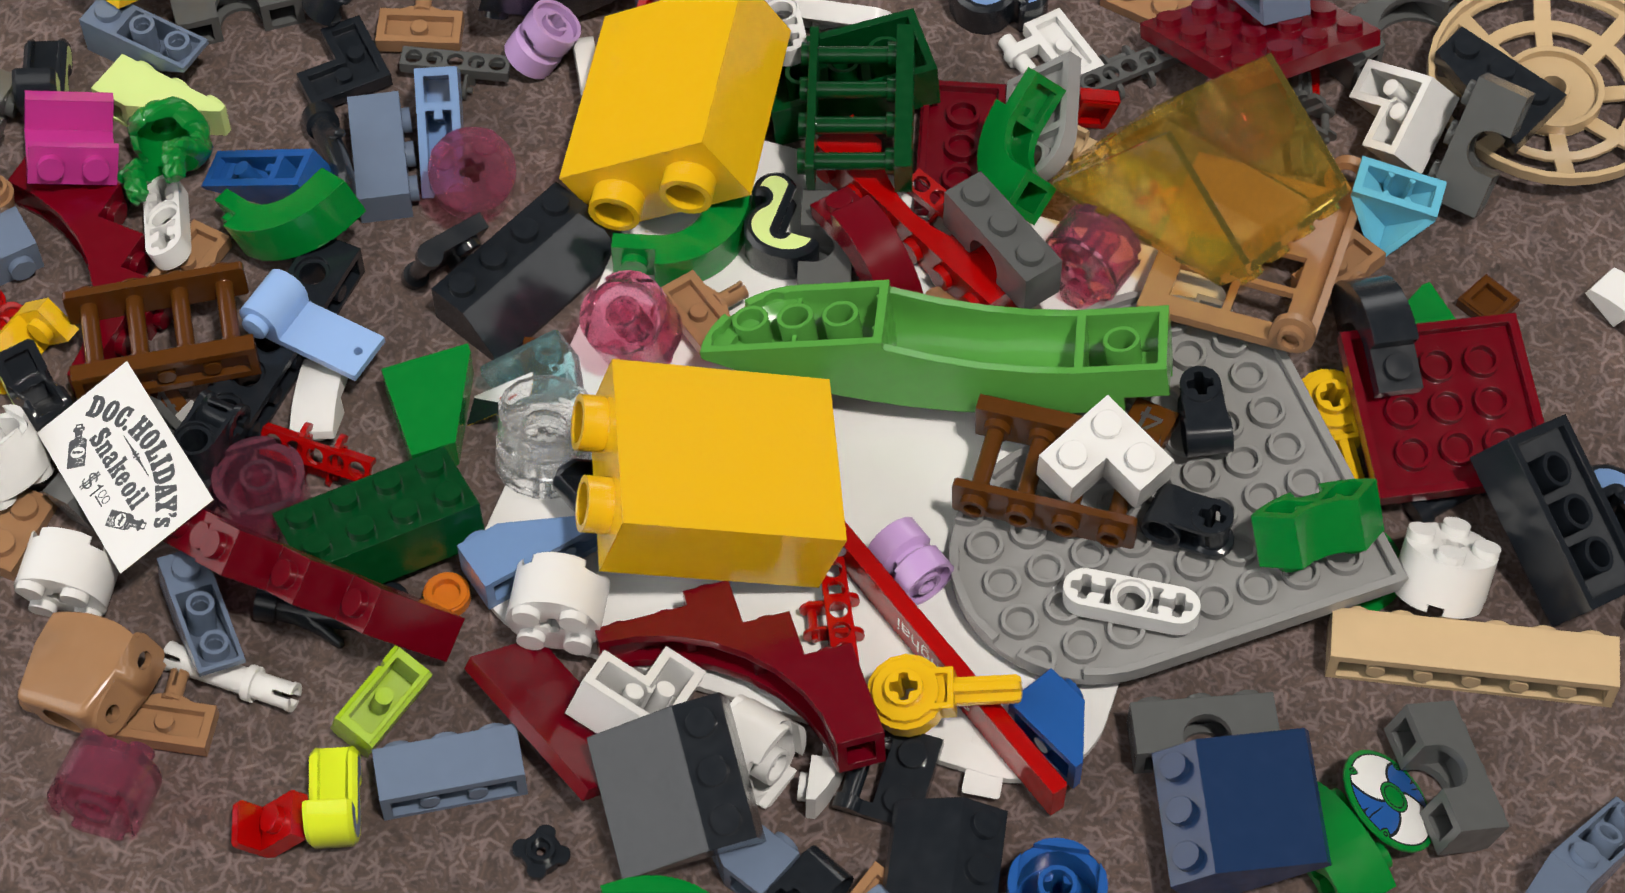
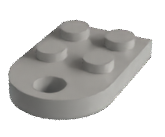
M1071 51L1033 68V70L1066 90L1044 126L1035 147V168L1040 177L1046 181L1056 175L1065 165L1073 151L1077 138L1082 58ZM1024 73L1007 81L1006 102Z

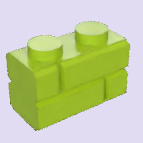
M395 645L382 660L381 665L375 668L335 716L330 729L347 744L355 746L360 754L368 758L372 754V749L378 747L428 686L433 674L403 649Z

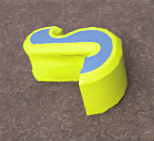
M355 746L314 748L309 755V800L302 802V818L306 840L315 849L355 847L359 842L361 835L360 785L362 784V766L360 752Z

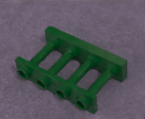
M897 24L896 42H888V46H820L819 26H810L809 42L801 43L802 68H808V77H800V103H807V112H799L798 115L799 139H806L805 148H797V175H805L806 190H816V170H885L886 174H894L895 192H912L915 82L914 24ZM888 63V68H896V77H887V81H820V64ZM887 98V103H895V112H887L886 116L818 117L819 99ZM818 134H886V138H894V148H886L885 152H817Z

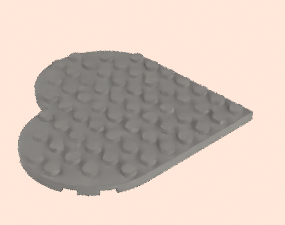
M1142 290L1112 296L1085 309L1136 307ZM1199 293L1196 298L1172 295L1217 308H1222L1224 303L1221 300ZM1171 321L1173 376L1170 379V396L1139 397L1178 413L1179 384L1184 371L1194 366H1206L1213 369L1219 375L1226 408L1232 421L1234 451L1231 453L1186 458L1182 445L1179 419L1177 427L1164 448V451L1174 459L1170 479L1165 484L1178 485L1197 494L1221 499L1230 505L1234 514V522L1231 528L1234 534V546L1228 555L1220 559H1205L1200 555L1178 548L1156 544L1146 538L1141 532L1140 526L1155 493L1137 509L1129 504L1127 515L1138 519L1137 537L1133 549L1123 547L1108 548L1092 540L1078 537L1064 538L1051 531L1033 527L1019 528L1010 525L1006 521L984 516L974 518L958 511L954 519V528L949 544V562L954 566V571L951 572V583L957 603L976 634L1000 656L1033 674L1042 676L1052 668L1063 679L1069 678L1075 684H1112L1141 678L1331 614L1332 611L1349 608L1399 591L1409 578L1384 532L1380 534L1367 551L1355 554L1338 553L1314 561L1305 569L1296 572H1282L1278 568L1259 566L1251 515L1256 510L1289 492L1294 497H1304L1319 493L1318 484L1355 479L1287 352ZM1137 397L1126 398L1125 412L1127 414ZM1072 413V414H1077V415H1082V416H1084L1086 413ZM1030 446L1020 448L998 461L995 465L990 485L1017 491ZM1102 477L1084 493L1081 505L1108 511L1114 487ZM1041 478L1039 479L1035 495L1062 500ZM1216 511V520L1220 521V513ZM1206 537L1207 546H1209V537ZM1090 568L1186 587L1196 593L1200 600L1199 622L1192 632L1177 636L1080 617L1069 612L1064 606L1063 583L1066 576L1073 570ZM1082 586L1081 591L1078 592V597L1087 598L1091 588ZM1106 590L1104 604L1110 603L1111 590ZM1126 593L1118 599L1120 606L1127 610H1137L1145 604L1143 598L1135 593ZM1153 599L1152 613L1157 614V607L1159 605V600ZM1175 605L1172 616L1181 617L1185 606Z

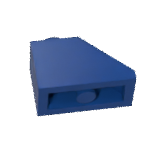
M1050 668L1023 690L1021 702L1009 704L1008 714L1067 784L1074 789L1080 784L1083 767L1085 700L1081 690L1069 678L1063 679Z

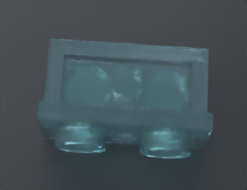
M552 330L480 367L481 376L491 388L533 372L528 400L496 414L497 421L505 431L528 422L562 403L571 401L578 394L584 393L580 358L558 330Z

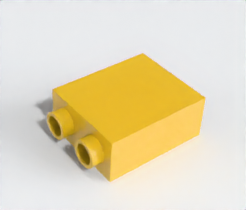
M660 0L605 16L559 179L589 206L588 213L597 224L617 231L630 230L635 228L641 221L678 212L689 214L701 213L708 210L712 204L751 195L791 30L765 0Z
M612 359L596 395H577L571 418V443L575 451L592 452L593 475H583L581 477L576 496L575 520L578 532L597 534L600 572L819 588L847 541L830 379Z

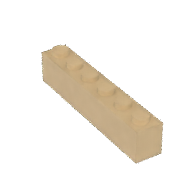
M1355 605L1332 611L1327 626L1325 677L1612 707L1620 689V637L1604 635L1594 630L1582 632L1561 631L1547 625L1524 627L1509 625L1499 620L1476 622L1442 616H1419L1405 610H1395L1392 612L1372 611Z

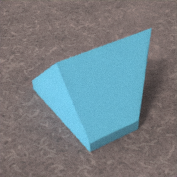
M1362 156L1350 196L1363 236L1383 250L1387 257L1436 221L1447 182Z

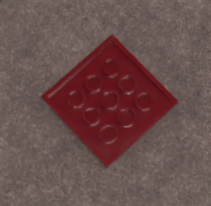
M1195 0L1190 6L1175 11H1162L1155 18L1140 22V35L1143 40L1238 95L1380 46V29L1363 21L1361 17L1354 16L1338 8L1334 3L1325 0H1310V15L1265 26L1234 0Z
M1516 313L1417 323L1419 339L1414 344L1424 388L1418 393L1374 398L1366 355L1358 331L1340 332L1337 338L1338 349L1370 479H1377L1381 505L1486 493L1470 457L1509 437L1545 423Z

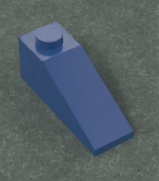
M314 149L217 151L201 187L217 193H222L225 189H229L247 201L269 204L294 193L320 168H324L331 173L332 171L330 165Z

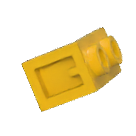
M49 298L26 302L1 329L0 352L26 339H31L35 341L42 354L49 345L69 342L79 328L75 324H70L68 317ZM0 381V395H5L7 393Z

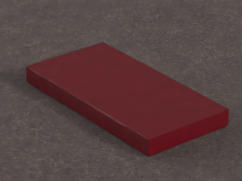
M939 80L941 102L921 107L917 169L923 170L946 190L978 173L977 154L981 132L995 100L998 99L1006 104L1007 84ZM916 179L915 189L919 192H926L928 188ZM934 193L930 195V200L933 204L940 199ZM914 199V213L919 216H928L929 211Z
M514 643L471 656L464 668L466 672L581 801L601 795L587 742V737L597 733L565 714L581 683L548 647L540 650H529Z

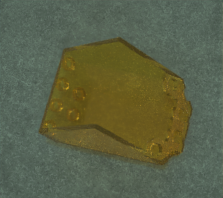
M1272 53L1158 103L1133 121L1118 127L1102 137L1053 175V185L1058 192L1219 286L1238 280L1243 285L1259 277L1264 272L1261 265L1265 262H1273L1290 251L1288 243L1291 240L1295 242L1316 229L1313 222L1315 220H1323L1341 208L1338 201L1352 190Z

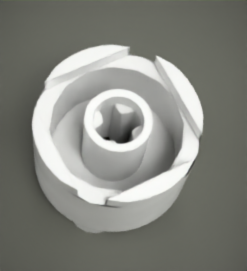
M12 404L3 405L2 407L6 413L0 414V511L13 505L17 500L18 494L29 488L32 484H38L47 480L54 472V468L50 463L51 456L38 436L37 431L23 409Z
M1445 517L1443 523L1411 522L1408 525L1399 555V561L1409 579L1395 593L1410 606L1427 612L1428 606L1431 605L1444 609L1442 617L1465 619L1477 616L1482 611L1483 605L1486 602L1500 557L1501 547L1470 531V523L1457 517Z
M43 527L39 536L33 531L14 583L15 592L30 601L28 610L37 615L51 617L57 610L89 613L102 617L107 611L119 574L105 547L102 551L91 546L92 536L70 529Z
M541 552L533 554L532 562L524 564V559L521 560L517 565L506 614L508 626L517 634V644L529 650H540L548 647L563 649L574 655L589 654L592 644L596 642L595 630H600L603 623L610 589L608 575L605 572H600L599 567L597 574L585 568L587 560L566 553Z
M739 694L732 700L730 705L756 804L766 809L775 802L793 779L797 770L791 767L790 764L795 752L802 756L804 754L806 731L802 725L755 699Z

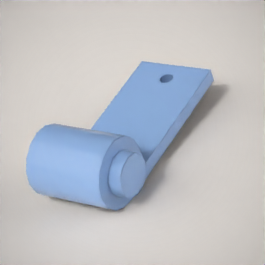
M272 269L239 310L243 320V328L249 334H253L255 338H267L354 381L359 378L385 343L384 336L310 302L307 291L301 282L293 275L280 269Z

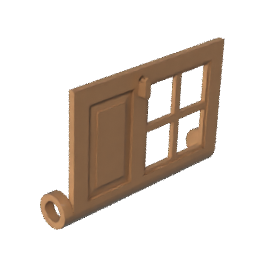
M1199 152L1136 307L1169 305L1170 319L1173 322L1289 353L1306 352L1312 347L1316 339L1358 217L1350 196L1354 182L1342 180L1337 172L1345 169L1357 174L1361 158L1354 155L1336 157L1332 160L1326 174L1328 185ZM1193 237L1200 239L1208 237L1245 247L1236 272L1186 260L1185 257ZM1254 250L1305 263L1297 287L1292 288L1245 275ZM1180 269L1230 282L1231 285L1222 308L1170 295ZM1241 285L1292 299L1288 312L1280 314L1273 322L1239 314L1231 310Z

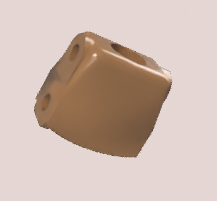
M55 612L51 615L35 642L17 693L19 704L23 710L36 714L47 724L97 739L111 740L150 696L167 666L163 662L165 657L164 650L147 634L141 632L132 634L128 629L110 619L83 612ZM144 651L145 661L141 667H138V657Z

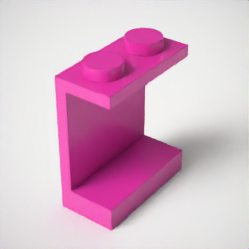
M25 90L24 140L27 184L117 185L119 143H114L113 93Z

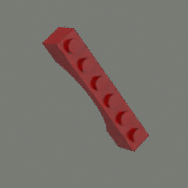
M823 134L817 139V152H882V143L875 134ZM816 170V175L822 182L830 183L837 190L848 186L860 198L869 195L882 209L895 228L912 263H917L929 275L936 287H941L959 301L1018 308L996 283V266L986 248L982 245L969 253L956 238L932 227L916 215L895 192V188L885 170Z

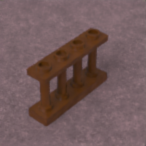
M240 261L231 263L221 262L203 268L185 271L175 270L157 276L140 279L129 278L122 282L99 286H83L76 290L63 292L62 301L70 324L81 323L86 363L69 366L71 382L77 399L79 400L126 361L147 394L262 374L253 334L240 335L235 296L249 293L243 263ZM217 300L222 339L195 344L190 304ZM172 307L177 347L150 352L145 312ZM127 315L131 355L104 360L100 320Z
M984 394L979 395L975 408V434L983 435L985 438L972 480L954 478L952 484V508L954 510L961 511L963 514L974 518L984 516L1006 521L1010 525L1019 528L1033 527L1051 531L1064 538L1078 537L1092 540L1108 548L1123 547L1133 549L1136 543L1138 519L1127 515L1130 503L1115 488L1108 511L1081 505L1083 495L1074 503L1035 495L1040 479L1036 474L1039 455L1081 419L1082 415ZM1143 429L1160 446L1161 433ZM1003 441L1030 446L1017 491L990 485Z

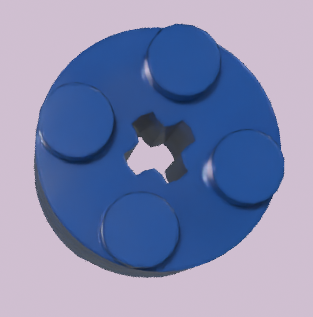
M1047 838L1034 843L1032 848L1023 854L1020 853L1014 859L1008 874L1006 893H1107L1108 879L1102 864L1100 863L1099 865L1089 854L1090 850L1081 843L1065 838Z

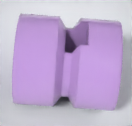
M540 0L535 3L525 16L523 22L517 26L504 45L507 59L523 75L533 79H544L552 73L560 63L563 55L567 54L581 35V25L573 12L562 3L554 0Z
M904 517L887 525L875 536L868 546L872 554L916 605L928 601L940 592L950 581L951 572L954 571V566L936 545H930V538L912 517Z

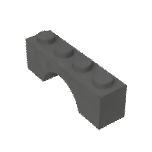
M1369 0L1367 3L1361 2L1350 11V14L1359 16L1363 21L1380 29V33L1390 25L1403 21H1421L1439 27L1443 19L1463 0ZM1380 35V46L1322 67L1348 90L1354 88L1368 59L1382 62L1385 43Z

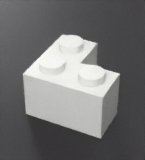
M1372 59L1367 60L1349 96L1373 116H1376L1362 145L1385 163L1421 174L1460 99L1432 76Z
M1107 395L1039 455L1036 474L1063 501L1074 503L1104 477L1137 509L1170 479L1174 459Z
M666 646L647 674L643 675L604 650L582 680L565 714L593 732L600 733L669 706L689 701L707 671Z

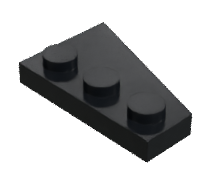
M1463 26L1436 51L1434 63L1462 96L1471 79L1477 81L1479 76L1487 72L1536 93L1519 133L1511 138L1501 135L1505 139V148L1512 156L1564 105L1567 94Z

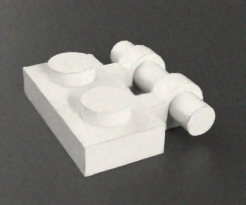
M1060 8L1024 23L1023 35L1025 39L1017 42L1011 34H1006L998 42V45L1004 52V60L1010 68H1017L1020 74L1025 73L1028 67L1031 69L1037 67L1030 59L1036 55H1039L1046 63L1069 51L1082 58L1081 74L1105 65Z

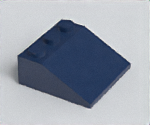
M1306 728L1194 739L1151 753L1170 887L1176 892L1242 893L1332 865L1310 736Z

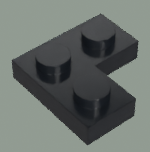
M360 15L341 21L335 26L320 29L322 40L333 60L296 73L298 84L308 104L316 101H325L335 107L347 102V97L367 95L393 85L391 73Z

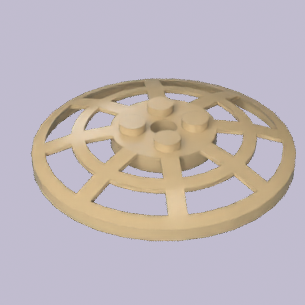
M1463 0L1458 3L1443 19L1433 37L1427 59L1428 76L1434 77L1456 96L1462 97L1448 78L1438 76L1439 67L1434 63L1436 51L1463 26L1567 94L1564 105L1536 132V134L1548 136L1550 151L1523 145L1516 152L1527 158L1543 162H1553L1556 172L1524 166L1497 155L1494 151L1502 146L1505 147V139L1501 134L1493 131H1485L1487 136L1476 142L1478 158L1493 168L1517 178L1550 185H1590L1624 176L1625 162L1618 166L1598 171L1575 173L1572 162L1597 158L1616 147L1625 150V118L1618 129L1597 118L1603 103L1625 101V85L1605 87L1603 78L1595 67L1606 57L1618 70L1625 83V55L1616 47L1617 43L1625 36V0H1569L1596 8L1616 18L1601 36L1594 31L1575 24L1551 20L1550 0H1533V20L1510 24L1488 35L1472 17L1492 6L1513 0ZM1535 35V47L1522 51L1515 57H1512L1500 46L1514 38ZM1552 35L1577 40L1587 44L1590 48L1581 55L1566 48L1553 46ZM1452 115L1446 125L1447 130L1454 120ZM1587 130L1604 140L1590 148L1569 152L1566 136Z

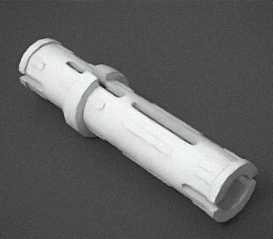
M170 641L164 648V653L180 658V661L173 658H164L163 662L167 665L164 671L177 668L179 673L180 669L189 672L190 678L238 693L241 700L249 703L254 702L256 699L282 708L287 712H293L299 703V700L284 696L282 692L301 696L302 685L300 683L267 674L261 666L255 664L249 667L237 665L199 677L185 646L175 641Z

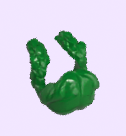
M174 96L161 100H152L145 106L139 107L126 122L130 142L138 158L132 159L123 169L118 171V181L123 183L130 202L138 206L146 201L149 194L147 185L156 177L163 175L166 178L167 184L177 183L186 177L188 170L200 168L213 151V143L210 140V126L204 115L186 100Z

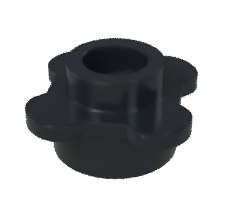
M550 825L539 826L535 834L527 839L516 840L512 847L513 855L523 860L524 866L527 869V875L534 880H541L546 875L553 873L560 865H566L571 857L570 849L559 843L556 838V830ZM545 849L546 853L540 856L537 854V851Z

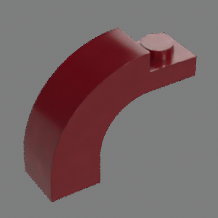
M846 186L810 204L812 218L846 253L857 273L859 281L889 280L891 287L923 294L917 272L901 238L885 213L869 195L860 198L851 188Z

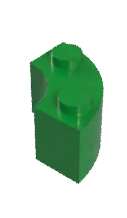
M1346 479L1318 484L1319 493L1304 497H1294L1289 492L1256 510L1251 515L1259 566L1278 568L1282 572H1296L1305 569L1314 561L1338 553L1355 554L1367 551L1385 530L1377 479Z
M1317 781L1332 864L1331 866L1307 873L1318 892L1386 893L1395 888L1396 883L1389 870L1393 866V862L1388 850L1380 842L1373 841L1365 827L1351 811L1350 804L1341 790L1338 788L1330 790Z

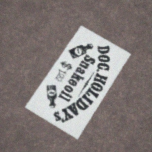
M127 361L37 432L120 574L214 500Z

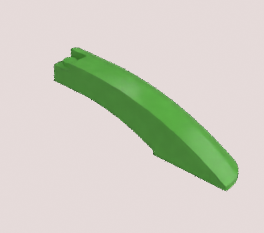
M889 280L802 284L764 291L745 299V307L738 310L731 317L723 314L710 328L700 350L701 359L737 371L830 379L831 394L908 407L974 413L980 394L1068 413H1087L1104 397L1109 395L1125 411L1126 398L1170 396V379L1173 376L1172 331L1169 305L1084 310L1026 309L984 305L935 297L891 287Z

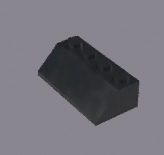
M555 182L431 288L436 317L500 366L523 345L524 336H534L603 275L612 255V239L603 226L597 224L588 213L589 206L558 182Z
M1566 414L1509 437L1470 457L1478 478L1552 627L1625 595V534Z
M966 797L900 799L894 803L883 887L889 893H998L1008 811Z

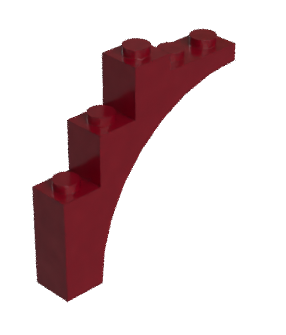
M26 156L8 179L14 188L15 204L43 218L66 236L84 259L90 272L92 286L122 282L129 278L140 279L147 277L144 275L149 269L151 258L145 250L144 234L122 225L126 219L128 207L120 183H117V185L27 184ZM172 307L145 312L148 340L152 341L159 329H166L173 319ZM127 315L100 320L104 360L128 356L131 353ZM84 343L71 366L86 363ZM69 369V371L67 372V377H68V379H69V382H70V385H71L73 394H74V396L76 397V394H75V391H74V388H73V385H72V382H71L70 369Z
M205 507L163 540V542L195 558V562L221 576L265 590L294 606L336 619L364 635L447 662L465 618L438 604L407 594L319 559L243 526Z
M729 581L703 584L697 588L682 591L684 606L664 609L654 614L626 621H616L602 626L600 630H595L599 656L606 650L631 667L652 666L667 646L702 669L716 671L747 681L779 698L800 715L825 744L838 773L886 761L884 729L852 643L836 647H825L816 652L804 654L789 611L775 615H764L755 620L743 622Z

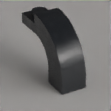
M1388 275L1336 282L1330 297L1338 332L1358 331L1366 355L1374 398L1420 392L1424 386L1414 344L1419 339L1411 307L1399 284Z

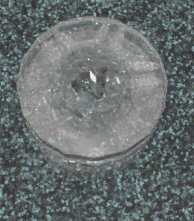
M534 375L516 381L504 391L498 402L495 470L506 486L518 494L531 498L555 499L560 496L553 489L552 483L554 475L561 465L574 458L591 459L592 452L575 451L571 443V418L574 402L578 394H588L585 389L571 380L558 376Z

